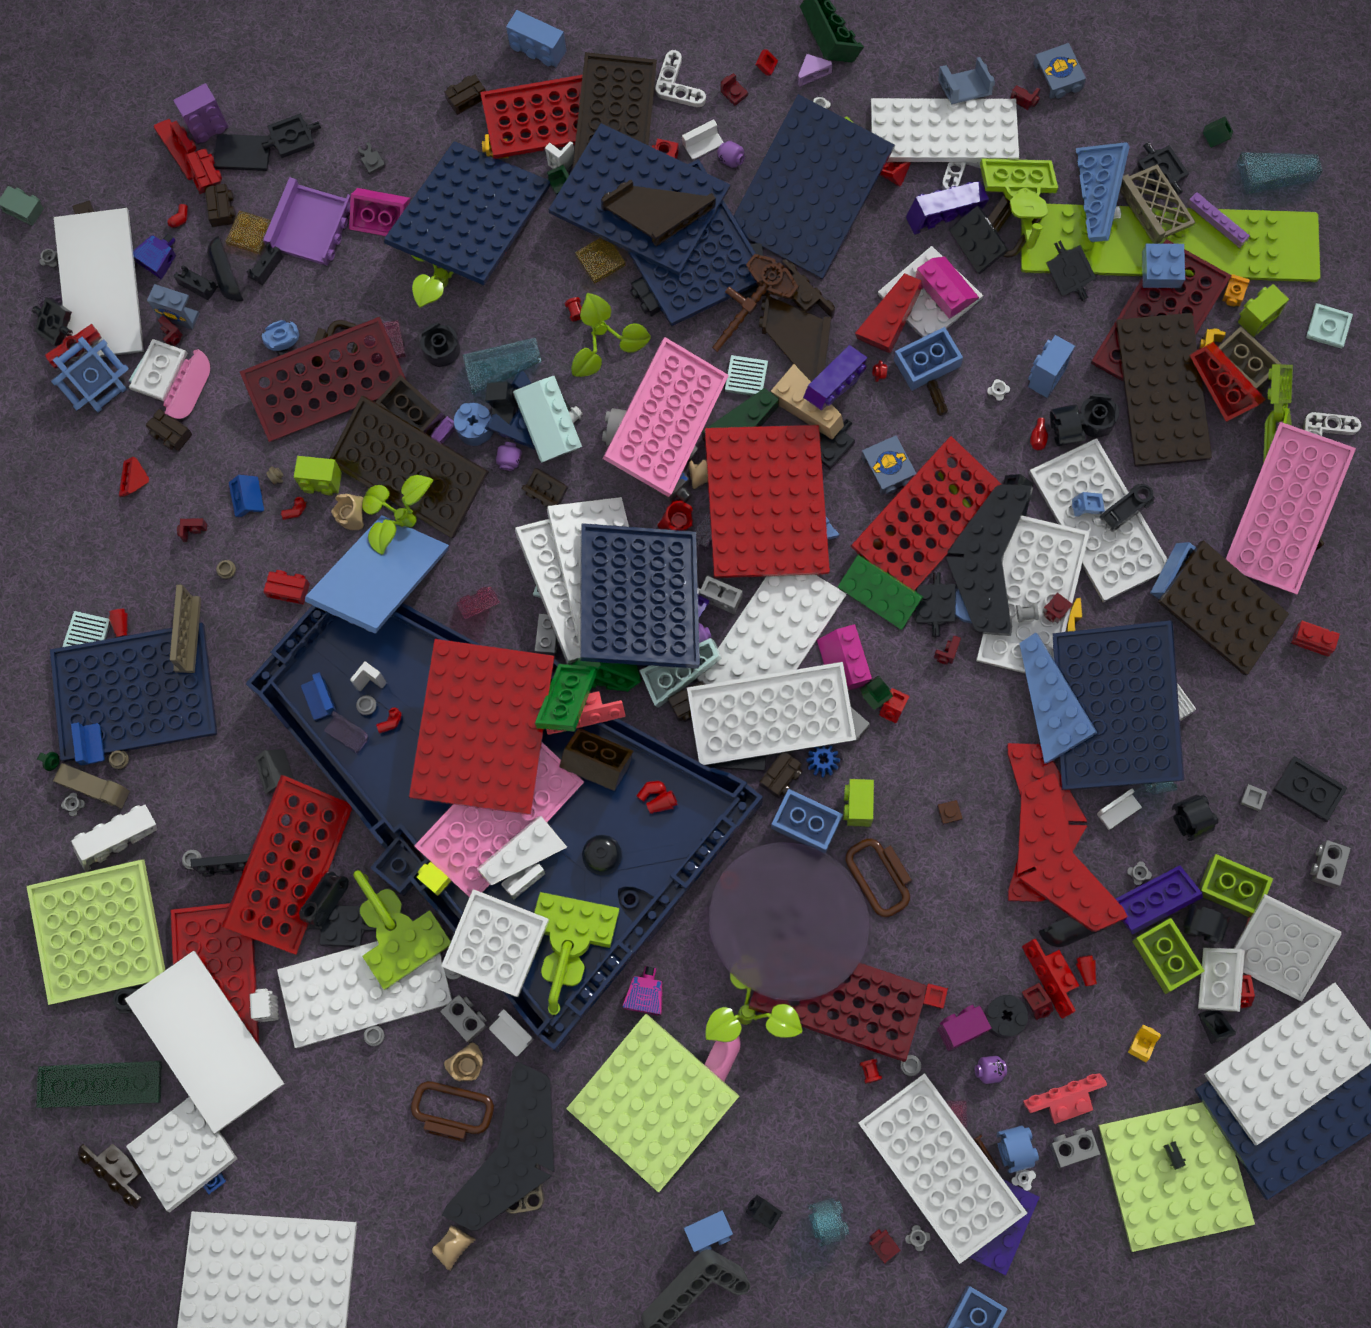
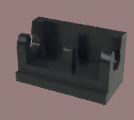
M269 243L266 244L267 250L254 268L247 271L248 277L261 285H264L283 258L280 249L276 246L273 249Z
M182 265L181 269L183 271L181 275L177 272L174 274L178 285L209 301L218 285Z

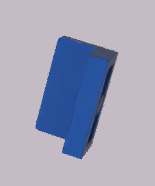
M237 475L229 482L235 517H243L250 511H264L258 477Z
M320 672L312 675L314 680L301 685L315 721L337 712L324 677Z
M79 722L71 724L75 761L81 766L103 762L105 758L100 724L96 723L86 726L81 725Z

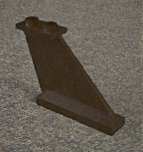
M632 180L621 183L616 190L606 193L601 199L603 211L607 209L650 236L655 246H658L714 209L716 204V198L712 193L704 196L633 186Z
M767 293L766 300L762 299L761 310L764 311V317L760 316L759 320L762 334L767 333L792 364H795L812 382L825 369L831 317L824 316V319H821L777 300Z

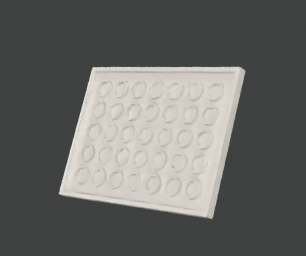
M192 1211L177 1328H347L357 1222Z

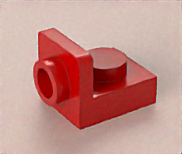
M892 688L893 697L883 704L879 715L897 723L910 696Z
M1243 975L1240 1008H1247L1252 1006L1255 998L1251 975Z

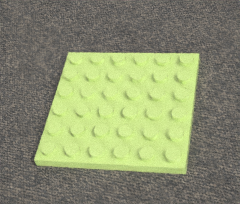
M145 860L133 861L27 886L48 1005L148 983L165 971Z
M645 1014L566 1109L656 1191L660 1192L740 1096L648 1014Z
M1202 1102L1098 1125L1131 1252L1255 1225L1236 1154ZM1176 1141L1183 1159H1186V1166L1174 1170L1173 1166H1170L1172 1163L1163 1147L1169 1144L1171 1151L1174 1152L1170 1144Z

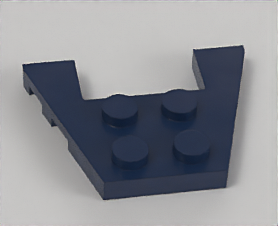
M523 370L517 373L511 383L516 390L532 384ZM518 408L509 424L497 414L491 416L485 426L486 430L499 433L498 435L511 438L514 442L535 450L520 408Z

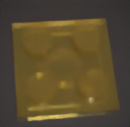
M239 210L225 241L226 244L260 255L265 245L263 239L271 220Z
M602 238L575 252V256L594 284L626 266L625 261L614 245Z

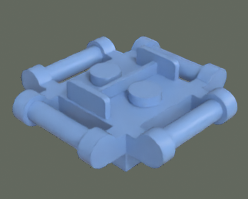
M81 337L78 339L79 342L59 358L55 357L53 359L62 372L52 379L51 382L54 386L57 385L73 403L76 411L89 402L99 413L105 404L120 392L123 393L127 390L118 377L129 368L126 364L123 365L107 346L108 343L104 339L92 348ZM82 348H85L87 353L68 368L64 365L67 360ZM99 350H101L112 362V364L118 369L116 372L113 373V371L108 367V365L97 354ZM65 377H67L84 396L82 399L79 400L76 397V395L70 390V388L63 382V379ZM114 382L116 387L97 402L93 399Z

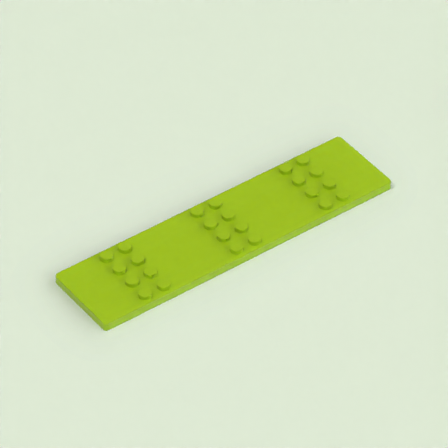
M1046 204L1048 213L1039 223L1043 226V229L1035 246L1032 249H1028L1025 243L1021 249V271L1024 273H1050L1046 262L1059 254L1054 243H1058L1061 240L1065 250L1081 245L1095 275L1142 276V251L1146 244L1154 243L1130 206H1119L1121 218L1113 219L1108 241L1091 242L1087 233V218L1084 205ZM1152 208L1154 215H1162V210ZM1186 208L1194 219L1195 224L1163 238L1158 243L1163 244L1167 239L1174 244H1184L1185 250L1228 274H1234L1250 280L1317 282L1320 279L1319 223L1316 212L1218 209L1250 235L1248 241L1239 248L1192 208ZM1165 212L1164 218L1174 220L1175 214ZM1178 216V217H1177V220H1176L1177 222H1180V223H1186V222H1187V220H1186L1185 217H1182V216ZM1021 222V236H1022L1023 233H1024V231H1023V226H1022V222ZM1162 222L1161 226L1165 232L1172 228V225ZM1185 270L1186 277L1194 276L1191 270Z

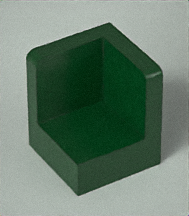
M1226 116L1207 124L1203 134L1212 148L1230 140L1233 130Z
M564 165L547 172L548 180L556 196L569 176Z
M880 676L875 677L860 688L863 698L873 710L893 697L890 688Z

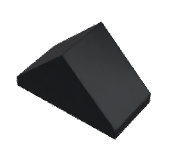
M1207 1010L1198 1014L1210 1044L1236 1035V1031L1220 1011Z

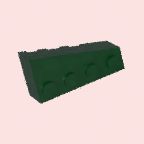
M803 0L800 9L825 60L854 62L864 46L861 42H856L854 39L856 35L852 30L848 31L845 27V20L835 13L837 9L831 1Z
M763 388L707 428L762 427L779 407V398L766 388ZM705 429L702 431V439H703L704 441H705Z

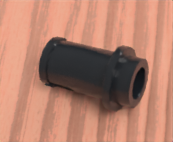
M1176 1141L1170 1143L1174 1152L1171 1151L1169 1144L1163 1146L1172 1163L1170 1166H1173L1174 1170L1186 1166V1159H1183Z

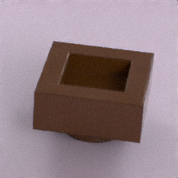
M957 800L937 805L943 825L963 819Z

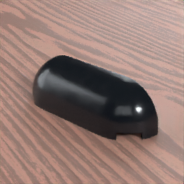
M217 236L209 243L207 249L208 260L222 295L227 299L236 302L243 301L220 237Z
M1071 916L1039 931L1042 939L1054 947H1064L1097 933L1090 931Z

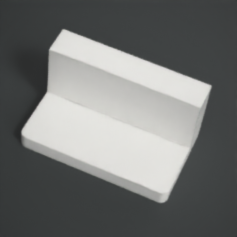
M714 119L682 135V144L692 160L719 148L724 143L717 132V124Z
M571 141L561 151L551 143L545 147L548 166L552 169L564 165L567 170L573 164L574 145Z
M366 661L350 679L358 691H361L369 680L383 688L387 684L386 680L378 670Z
M1133 788L1097 813L1108 830L1142 808L1132 795L1135 792Z
M503 1009L498 1014L500 1017L489 1027V1030L515 1056H519L534 1039Z

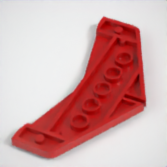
M1008 743L1007 755L1012 766L1020 797L1023 787L1053 773L1058 779L1073 852L1087 825H1069V822L1087 823V820L1070 790H1062V778L1053 761L1045 764L1040 744ZM1016 862L1008 889V901L1042 902L1045 900L1043 896L1019 880L1020 877L1035 871L1034 868L1017 875Z
M1050 774L1024 786L1021 791L1017 875L1033 868L1035 871L1020 877L1019 880L1090 931L1097 932L1127 919L1128 916L1124 908L1072 852L1059 781L1055 774Z

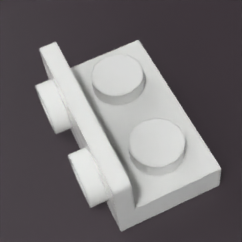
M535 863L508 877L502 882V886L514 900L544 876L545 871L540 864Z

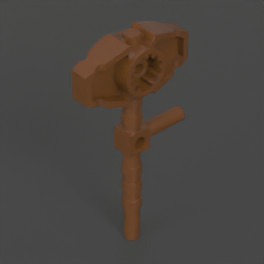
M754 254L747 262L746 267L759 286L756 289L757 291L751 295V298H744L730 286L726 289L725 293L740 303L742 310L734 317L735 319L730 322L728 328L723 331L721 337L713 345L712 349L716 352L733 335L732 333L737 330L748 313L751 315L757 307V302L766 293V290L769 291V294L785 299H791L798 290V285L788 269L784 268L781 263H776V259Z

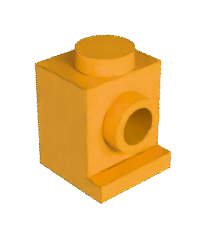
M1232 274L1227 283L1222 301L1226 302L1229 306H1240L1250 279Z

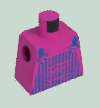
M645 966L643 977H633L623 1003V1009L662 1016V981L654 980L656 968Z

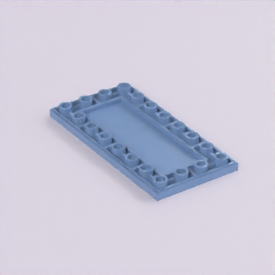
M381 515V516L376 520L375 523H377V522L383 523V520H385V519H386V520H392V519H389V518H387V517ZM395 525V536L385 549L384 554L381 555L369 543L368 534L372 528L371 526L305 596V602L376 634L448 551L449 545L412 528Z

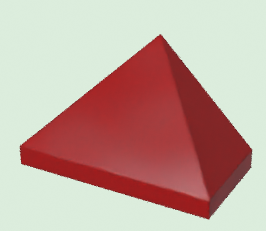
M887 162L880 175L901 187L911 162Z
M131 457L123 463L119 491L120 497L133 493L149 482V477L135 457Z

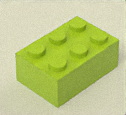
M1215 854L1209 860L1199 889L1203 893V898L1251 918L1264 894H1268L1273 878Z
M1172 918L1132 941L1165 994L1205 971Z

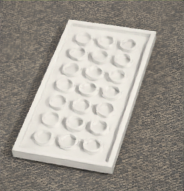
M871 98V132L895 144V148L887 162H980L981 159L1019 160L1016 99H972L951 105L949 99Z
M1097 438L1029 471L1057 523L1090 532L1082 567L1103 603L1160 575L1168 559L1140 512L1114 532L1110 530L1111 527L1104 519L1101 520L1099 518L1102 514L1084 513L1079 517L1074 516L1072 499L1082 492L1102 493L1105 511L1129 493Z
M622 497L547 506V514L579 646L581 524L629 527Z
M1021 516L1003 557L1004 577L1012 620L1011 636L983 634L977 662L1025 673L1019 643L1034 633L1040 636L1054 660L1052 633L1066 631L1071 608L1058 624L1055 621L1050 622L1047 620L1042 611L1057 592L1071 603L1073 602L1090 532ZM1037 603L1039 619H1027L1018 622L1016 605L1022 607Z
M549 519L516 527V536L567 664L576 662L580 658V646Z
M817 575L766 576L718 647L722 659L700 675L698 681H703L706 685L798 669L847 594Z
M843 662L687 687L698 759L703 765L856 740Z
M378 941L277 969L295 1048L297 1049L360 1031L374 1025L377 1026L448 1005L452 1001L444 968L441 967L443 963L441 953L386 990L382 988L362 957L378 946Z
M1332 983L1204 1075L1253 1144L1258 1145L1371 1064V1030L1338 985Z
M925 1073L859 1122L861 1128L959 1264L1027 1214L1026 1210Z

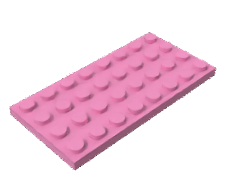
M664 337L602 459L669 497L681 476L729 375Z
M1280 422L1226 560L1249 578L1297 595L1356 448Z
M541 743L531 815L453 804L414 846L470 898L473 889L483 892L490 885L478 872L477 868L538 816H542L548 822L584 781L576 774L560 768L561 760L546 745Z

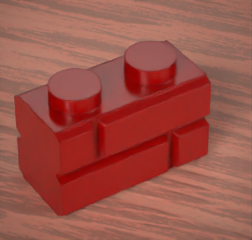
M202 149L185 155V164L199 194L205 193V187L220 185L222 176L220 171L215 170L213 166L215 162L212 154H208L206 149Z
M282 570L270 571L264 587V594L268 598L304 605L310 583L301 574L290 576Z
M1301 621L1296 626L1291 644L1329 657L1335 651L1340 633L1330 632L1328 629Z

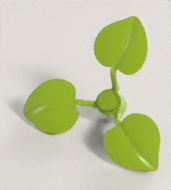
M411 255V256H412L415 260H417V261H425V260H422V259H420V258H418V257H415V256ZM433 264L434 276L430 278L428 275L422 274L415 278L412 291L419 308L438 300L442 296L444 288L448 285V278H452L453 272L450 271L448 273L445 269H438L437 265Z
M587 293L581 308L580 317L582 322L593 330L591 332L593 336V351L589 348H584L576 354L571 367L572 375L576 377L589 376L598 372L601 368L602 359L596 354V335H603L608 330L618 339H622L619 346L628 353H633L643 348L650 341L651 335L645 327L636 323L626 326L622 331V336L605 323L611 316L610 305L601 297Z
M413 475L405 481L401 492L404 495L402 501L406 509L399 508L396 510L385 503L390 493L382 485H375L366 492L362 507L367 514L373 515L378 513L382 505L395 513L396 521L385 519L383 523H375L369 531L368 540L376 552L381 555L384 554L385 549L395 536V525L409 528L415 525L416 516L412 514L413 510L410 509L409 505H413L421 499L434 481L433 479L421 475Z
M743 955L733 965L730 971V980L738 989L747 988L744 1005L735 1016L732 1010L727 1007L715 1010L706 1025V1040L719 1042L734 1041L740 1035L741 1024L747 1025L752 1020L766 1017L769 1018L766 1022V1029L776 1037L790 1038L801 1034L802 1027L799 1016L795 1009L789 1005H777L772 1009L771 1014L755 1015V1011L749 1009L751 988L759 989L763 985L764 971L754 958Z

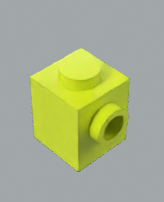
M432 862L428 865L424 864L418 871L419 875L417 878L437 896L451 882V879Z

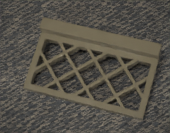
M1158 164L1129 176L1127 174L1123 176L1120 193L1154 244H1158L1163 238L1195 224L1194 219ZM1155 172L1159 177L1158 181L1148 178V175ZM1136 179L1143 181V187L1136 186L1133 181ZM1146 183L1156 185L1155 191L1145 189ZM1158 187L1166 188L1168 194L1158 193ZM1143 193L1153 196L1152 202L1144 200L1142 197ZM1158 197L1166 200L1165 205L1154 203L1155 198ZM1168 201L1176 203L1178 206L1177 210L1167 207ZM1152 208L1162 210V215H1154ZM1165 212L1175 214L1174 220L1164 218ZM1178 216L1186 218L1187 222L1180 223L1176 220ZM1162 222L1172 225V228L1165 232L1161 226Z
M176 585L170 661L174 664L175 672L195 673L201 598L199 596H192L183 585Z

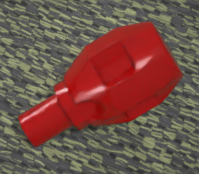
M1038 418L1037 425L1032 431L1030 443L1035 450H1043L1048 441V432L1044 426V418Z

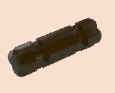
M931 380L927 382V388L931 392L930 395L934 406L937 408L938 415H944L948 411L947 406L944 404L945 401L940 388H938L937 381Z

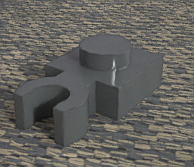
M367 142L368 149L363 151L359 146L358 151L361 156H364L361 158V161L369 175L386 166L377 150L372 152L371 144Z

